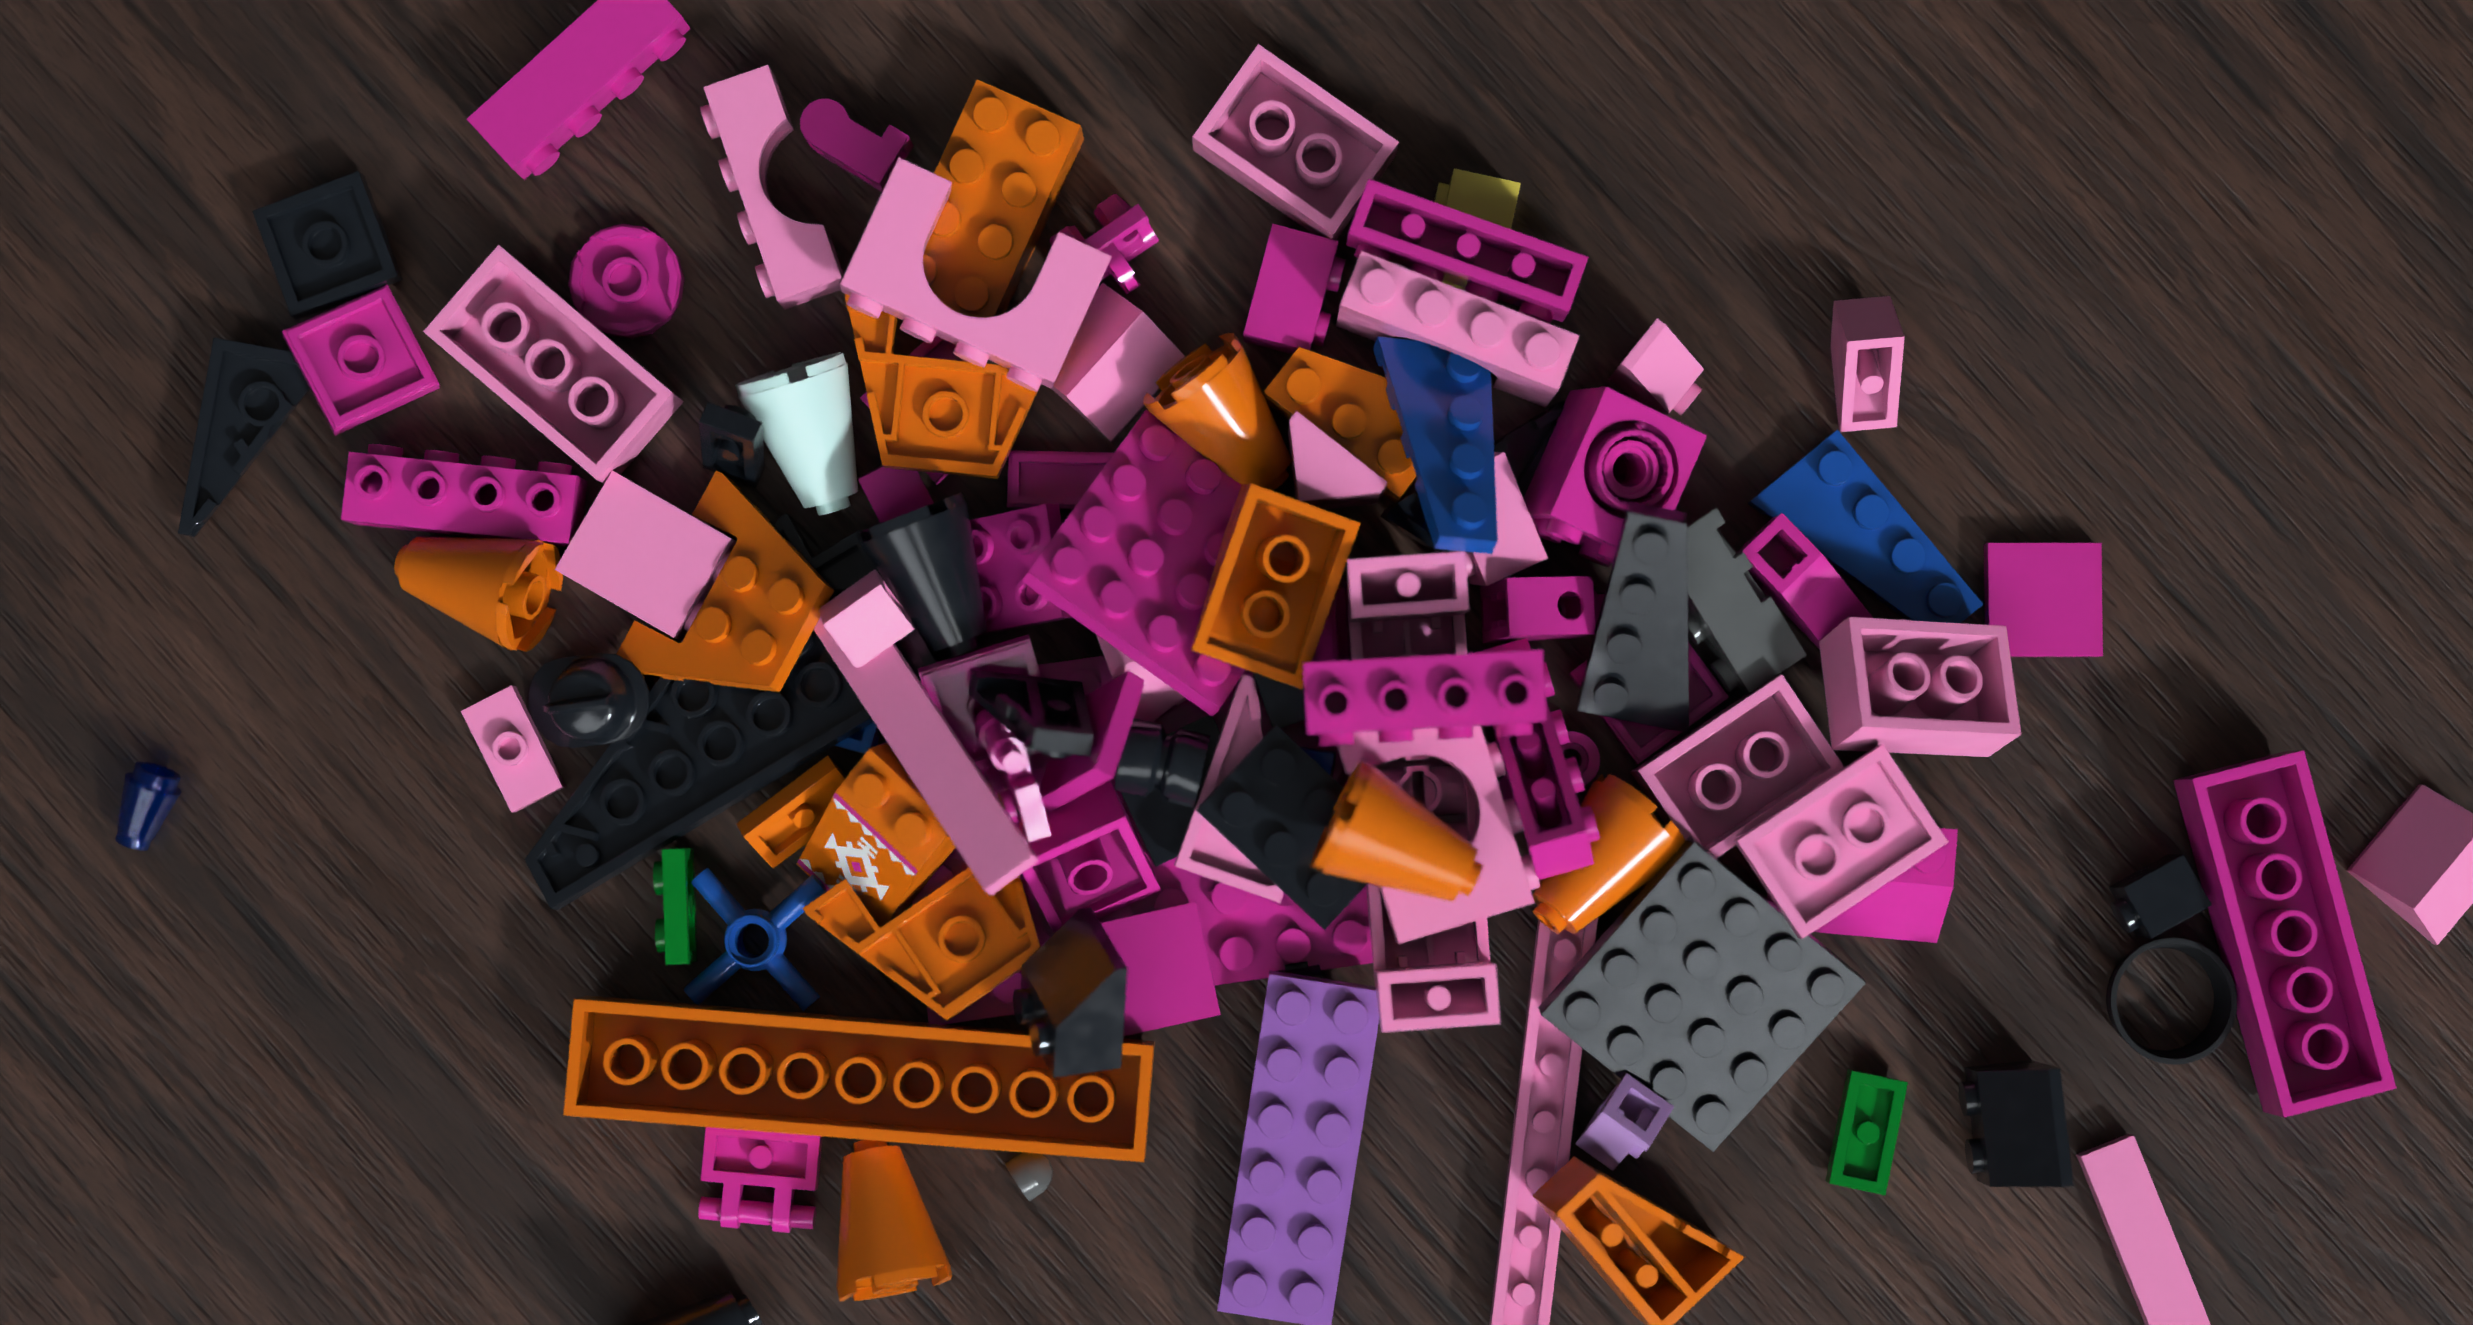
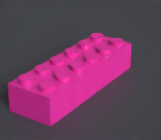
M2304 750L2279 752L2173 780L2200 882L2212 906L2208 907L2221 959L2228 968L2236 987V1014L2263 1112L2285 1118L2397 1089Z

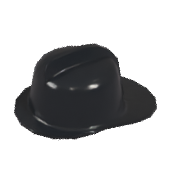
M595 653L558 658L545 663L534 675L529 688V710L541 734L558 746L579 748L612 744L630 738L642 727L649 711V689L643 674L631 661L617 654Z

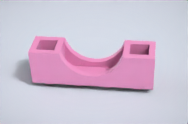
M765 65L703 87L709 104L700 107L701 114L711 139L721 137L727 154L726 158L718 160L729 192L736 190L740 192L745 210L738 212L737 218L747 244H758L764 263L755 266V270L765 297L775 296L778 303L784 309H788L840 291V283L844 273L831 236L824 225L807 224L790 219L773 206L767 189L769 161L779 143L794 130L778 82L770 67Z

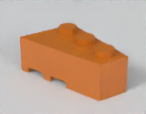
M1298 347L1264 390L1263 394L1268 405L1287 420H1290L1296 411L1303 415L1388 482L1383 495L1392 502L1396 503L1416 480L1417 476L1411 458H1406L1401 442L1403 431L1396 409H1391L1387 397L1386 387L1388 382L1386 377Z

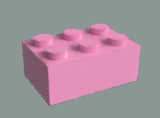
M1259 44L1192 136L1194 152L1312 234L1337 240L1356 213L1367 180L1371 179L1378 182L1395 158L1399 141Z
M1848 617L1819 641L1832 750L1868 752L1876 746L1883 744L1889 753L1989 757L2021 735L2006 626Z
M1781 674L1775 676L1752 693L1744 695L1630 771V773L1647 798L1657 806L1656 811L1665 825L1671 820L1686 840L1689 836L1693 837L1718 858L1736 846L1734 840L1843 769L1844 765Z

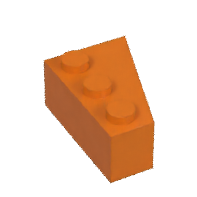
M1575 1156L1532 1195L1631 1313L1645 1325H1674L1745 1258L1718 1238Z

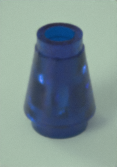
M136 762L133 772L125 774L117 826L118 831L115 837L116 842L135 850H149L152 840L156 837L182 793L178 787L181 776L177 772L155 763Z

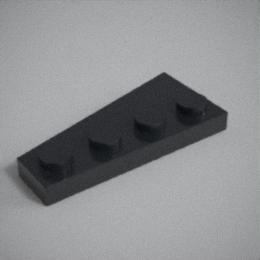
M1629 501L1577 699V711L1689 733L1687 513Z

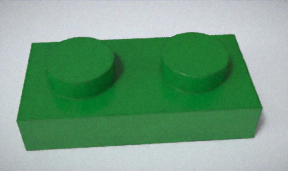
M694 848L662 849V861H655L653 866L654 892L656 895H663L664 918L656 919L655 945L658 953L665 952V965L698 962L695 887L691 884V881L695 878Z
M1847 1069L1825 1179L1827 1183L1886 1195L1908 1082Z

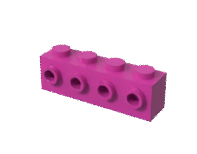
M597 0L466 120L522 179L525 180L532 173L538 176L547 171L560 156L558 149L572 136L582 137L599 123L602 118L600 111L615 97L621 100L633 93L644 79L642 73L657 59L663 62L675 55L686 41L684 35L691 28L668 0Z
M1371 179L1367 180L1348 233L1346 244L1356 249L1354 254L1356 258H1359L1361 251L1386 261L1411 268L1410 270L1440 282L1445 280L1465 288L1464 291L1494 303L1501 300L1520 307L1518 312L1551 324L1552 319L1560 322L1564 321L1570 311L1588 257Z
M368 444L367 453L349 452L341 520L354 525L475 538L539 539L554 546L568 547L583 521L588 481L577 475H572L571 465L538 462L537 471L515 469L516 460L496 456H481L480 465L459 463L460 454L438 450H425L424 459L402 457L403 448L381 444Z
M1528 638L1475 653L1531 650ZM1545 662L1544 679L1545 697L1547 698L1554 696L1555 692ZM1547 700V722L1532 723L1533 735L1497 737V725H1492L1538 880L1594 865L1590 842L1600 840L1591 806L1580 808L1576 793L1585 791L1577 760L1575 757L1565 759L1561 745L1570 743L1562 712L1560 709L1550 712Z
M1543 650L1306 662L1302 664L1306 736L1318 735L1319 746L1355 744L1354 733L1378 732V743L1414 741V730L1437 728L1438 740L1474 738L1473 726L1497 725V737L1533 735L1532 723L1547 722Z

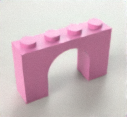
M898 158L840 283L841 292L850 296L847 305L873 318L878 319L882 311L903 320L900 326L902 331L925 342L932 343L935 335L956 345L953 351L956 356L977 366L985 367L988 360L1009 369L1006 375L1007 379L1024 388L1038 392L1042 384L1052 389L1112 256L1058 232L1034 287L1022 303L1009 312L989 318H976L957 313L944 305L936 297L926 280L923 268V256L927 243L950 196L952 182Z
M1363 251L1359 255L1344 293L1336 323L1337 327L1376 341L1378 336L1388 338L1404 337L1455 353L1492 372L1497 377L1494 388L1545 408L1560 388L1579 339V335Z
M1473 726L1474 738L1438 740L1437 728L1414 730V741L1378 743V732L1354 733L1355 744L1337 745L1345 774L1352 773L1356 765L1361 761L1376 766L1407 756H1429L1439 759L1457 770L1467 782L1474 798L1476 817L1469 842L1478 849L1475 861L1483 864V868L1474 889L1468 897L1459 893L1453 902L1379 886L1395 941L1398 944L1533 904L1534 900L1531 890L1540 888L1530 854L1520 857L1514 834L1522 832L1523 828L1514 799L1503 800L1497 778L1506 775L1499 748L1496 742L1486 744L1481 726Z

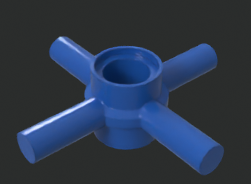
M706 868L691 881V884L728 925L724 936L726 951L684 987L685 993L694 1003L700 1005L740 968L750 971L766 969L803 1012L820 998V995L784 955L787 946L786 928L804 913L802 908L828 891L815 875L812 874L770 912L764 909L745 910L709 868ZM750 924L760 925L768 934L769 944L767 950L761 956L751 954L744 946L743 934Z

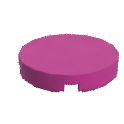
M619 224L600 229L589 238L590 240L584 244L581 251L578 250L571 262L568 283L573 303L578 311L599 330L609 336L633 339L654 333L671 320L682 301L684 275L678 256L663 238L642 226Z

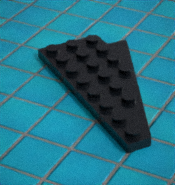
M786 513L779 517L773 525L835 590L830 600L876 569L860 546L856 533L863 531L861 529L814 557L793 517ZM912 621L914 630L897 641L895 645L921 682L918 668L939 661ZM814 630L780 692L714 685L706 681L684 679L683 681L669 680L660 677L649 692V711L642 727L630 738L609 745L524 860L550 909L559 910L874 721Z

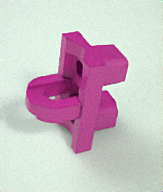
M1113 194L1098 204L1093 212L1102 229L1086 240L1075 225L1066 226L1059 232L1112 256L1101 281L1111 274L1125 294H1128L1141 285L1135 278V273L1128 262L1159 242V239L1139 204L1131 207L1117 194ZM1056 233L1050 238L1051 246L1053 245L1058 233Z

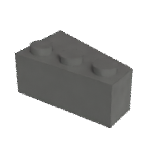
M1715 508L1687 527L1688 636L1696 645L1704 641L1716 660L1710 664V667L1723 687L1728 692L1736 688L1739 694L1744 696L1752 693L1805 657L1806 653L1772 597L1763 594L1748 572L1753 566L1745 553L1740 551L1736 554L1719 530V527L1726 522L1719 510Z

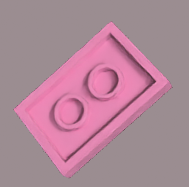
M1883 744L1868 751L1734 840L1799 939L1805 938L1948 843Z

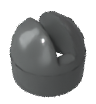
M1021 1152L1004 1163L1029 1202L1042 1194L1052 1181L1053 1168L1050 1160L1043 1154Z

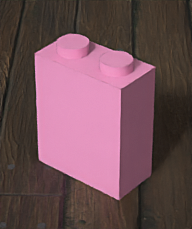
M612 470L554 570L669 636L683 641L736 541Z

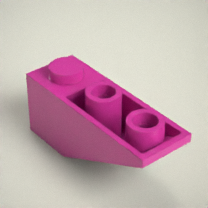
M1783 513L1770 519L1736 552V554L1740 551L1745 553L1753 566L1748 572L1759 588L1766 595L1772 597L1783 613L1819 649V641L1848 617L1873 618L1825 556Z

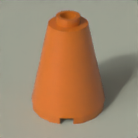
M1225 333L1219 336L1225 344L1224 346L1212 352L1205 343L1165 372L1155 382L1161 390L1159 395L1154 398L1149 393H1146L1143 397V404L1151 414L1204 458L1214 462L1222 472L1241 485L1252 483L1273 491L1289 477L1286 469L1292 461L1291 455L1242 343L1234 333Z
M418 536L399 550L394 564L395 574L398 577L400 587L404 591L505 649L515 651L521 650L526 652L532 650L543 639L557 610L547 607L551 589L561 591L563 574L554 570L561 559L558 548L539 539Z
M1363 761L1358 763L1333 808L1335 812L1328 827H1324L1313 853L1310 866L1321 873L1448 902H1453L1459 893L1468 897L1474 889L1483 868V864L1475 861L1478 849L1376 767Z
M1603 774L1599 775L1592 783L1580 805V808L1591 806L1599 832L1600 840L1590 842L1594 865L1540 879V888L1535 889L1532 894L1533 900L1538 905L1533 910V913L1547 928L1556 934H1560L1563 929L1571 933H1577L1650 881L1686 841L1680 830L1671 820L1664 828L1661 826V823L1653 814L1657 806L1633 786L1614 775L1609 774L1606 778H1604Z
M861 1140L853 1143L854 1152L843 1157L836 1283L839 1301L844 1302L852 1295L854 1301H863L917 1291L916 1286L919 1285L918 1280L931 1278L932 1286L951 1280V1265L900 1146H888L887 1141Z

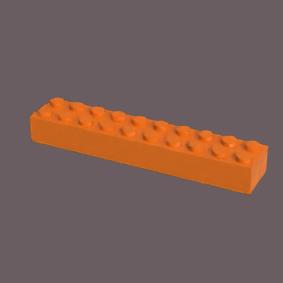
M583 996L575 998L573 1002L563 1116L1144 1162L1147 1148L1155 1041L1123 1039L1121 1068L1053 1078L1043 1057L1034 1054L1029 1031Z

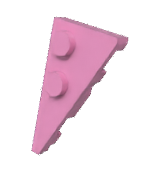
M1243 674L1235 689L1174 866L1281 903L1283 891L1196 811L1200 804L1262 739L1261 713L1255 679Z

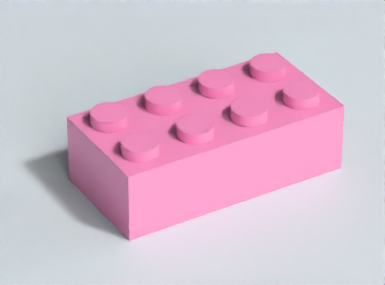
M500 245L492 251L423 331L577 464L603 484L612 470L620 475L684 402Z

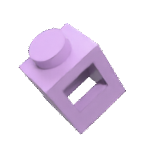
M1626 1073L1599 1105L1575 1144L1613 1171L1627 1154L1637 1159L1643 1151H1646L1651 1146L1674 1106Z

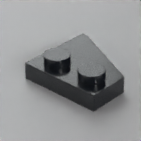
M972 670L968 689L969 695L1010 732H1013L1029 749L1041 751L1043 754L1054 758H1067L1072 755L1090 756L1094 734L1082 682Z

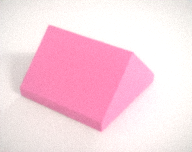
M1102 283L1095 292L1052 390L1112 442L1145 406L1143 404L1145 394L1149 393L1153 397L1160 388L1155 382L1184 358L1185 355L1142 310Z
M1296 411L1289 420L1288 441L1292 459L1291 467L1295 499L1323 510L1376 504L1383 496L1388 482Z
M2420 784L2346 871L2433 945H2438L2473 904V813L2425 785Z

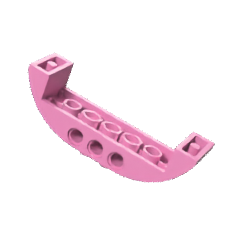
M1465 551L1347 559L1350 660L1467 654L1464 614L1469 611ZM1419 755L1402 757L1374 766L1467 841L1470 840L1475 825V802L1467 782L1452 766L1439 759ZM1368 883L1366 885L1368 919L1381 1032L1500 1024L1496 964L1490 962L1487 918L1398 944L1395 941L1378 885Z

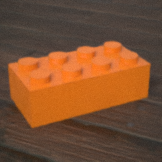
M978 79L972 88L934 174L951 181L952 189L927 243L923 256V268L931 290L944 305L965 316L989 318L1006 312L1084 141L1081 125Z

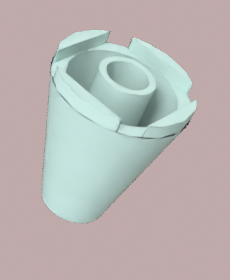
M837 352L793 364L789 368L776 372L773 370L737 383L735 386L739 400L745 410L753 414L756 420L762 422L763 440L804 508L816 507L818 515L829 514L851 506L848 496L858 492L848 363H846L844 354Z

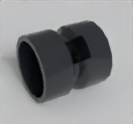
M1133 718L1121 754L1114 790L1147 797L1153 790H1158L1163 801L1194 808L1211 736L1178 729L1172 736H1168L1162 724Z

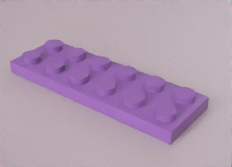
M1269 970L1217 1311L1303 1325L1332 1324L1379 1025L1375 986Z

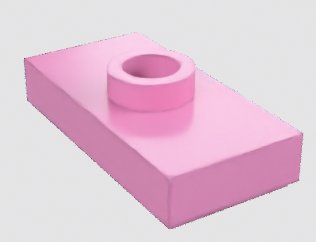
M511 685L461 711L511 813H516L566 787L516 686Z

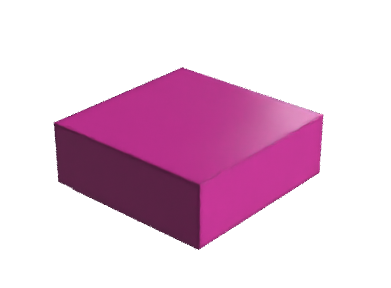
M881 465L858 477V481L880 523L934 503L918 471L884 468Z

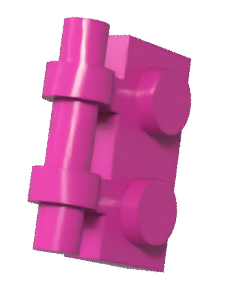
M986 709L980 711L975 719V734L981 745L987 749V754L993 765V768L985 770L986 781L1014 823L1018 824L1028 842L1050 836L1051 833L1038 783L1032 776L1025 747L1013 732H1010Z
M706 1127L701 1181L723 1183L722 1198L701 1197L698 1212L699 1219L720 1221L721 1227L739 1229L741 1223L772 1226L773 1232L790 1233L792 1228L814 1229L816 1206L794 1205L795 1189L816 1191L818 1189L823 1136ZM744 1185L775 1187L774 1203L743 1200Z

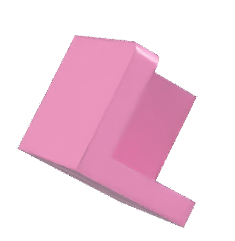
M876 569L819 609L823 626L852 664L858 668L914 630L911 618Z

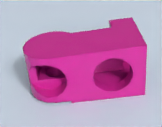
M829 98L817 99L809 103L803 110L800 118V129L809 146L815 152L883 192L898 158L906 160L914 146L909 135L890 124L882 137L876 135L851 120L845 108L837 101Z

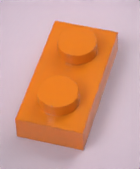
M827 755L737 822L736 825L748 843L774 869L808 843L836 790L847 776Z

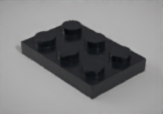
M1274 725L1196 809L1206 821L1324 930L1368 884L1321 873L1310 866L1324 827L1327 828L1335 812L1333 808L1344 787L1277 725Z

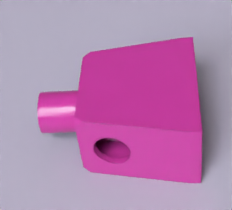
M1591 576L1505 578L1488 586H1481L1483 643L1514 642L1528 638V641L1576 639L1595 633V624L1598 622L1606 590H1594ZM1558 604L1561 607V614L1558 610Z

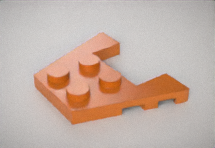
M845 294V301L847 305V301L850 296ZM847 305L883 467L998 479L1037 392L1007 379L1006 375L1009 369L1001 365L986 363L985 367H980L967 361L893 354L897 318L883 311L878 319L873 318Z
M716 470L692 516L736 538L737 541L683 641L678 643L634 620L616 654L631 661L645 675L660 676L663 679L683 681L684 679L706 681L714 685L780 692L821 617L819 609L829 602L835 590L800 552L776 530L762 511L751 503L740 491L737 484Z
M968 867L883 927L878 926L847 879H844L802 908L808 917L947 1021L1022 970V965L1041 947L1020 875L993 895H990L983 889L970 867Z

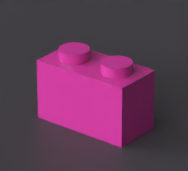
M1272 224L1243 333V342L1292 355L1298 347L1310 351L1312 344L1323 347L1331 318L1330 313L1321 311L1326 290L1338 292L1346 259L1335 257L1339 241Z

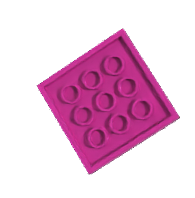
M1145 410L1034 562L1022 582L1212 717L1220 709L1246 670L1191 650L1222 538L1241 484L1222 472L1214 462L1204 458L1153 414Z

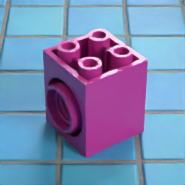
M1608 387L1570 390L1561 415L1556 421L1557 424L1523 498L1539 537L1560 544L1562 540L1576 545L1579 544L1581 545L1578 553L1580 556L1601 566L1610 567L1611 563L1613 564L1629 501L1675 510L1707 435Z

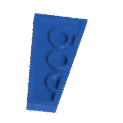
M1378 336L1373 348L1378 366H1383L1388 382L1386 387L1387 397L1391 409H1396L1402 427L1401 442L1406 458H1411L1416 472L1417 481L1415 487L1434 548L1493 554L1498 542L1491 372L1462 356L1421 341Z
M1838 429L1747 503L1762 515H1767L1771 519L1783 513L1825 558L1834 564L1833 567L1875 594L1878 600L1905 620L1961 623L1983 605L1981 600Z

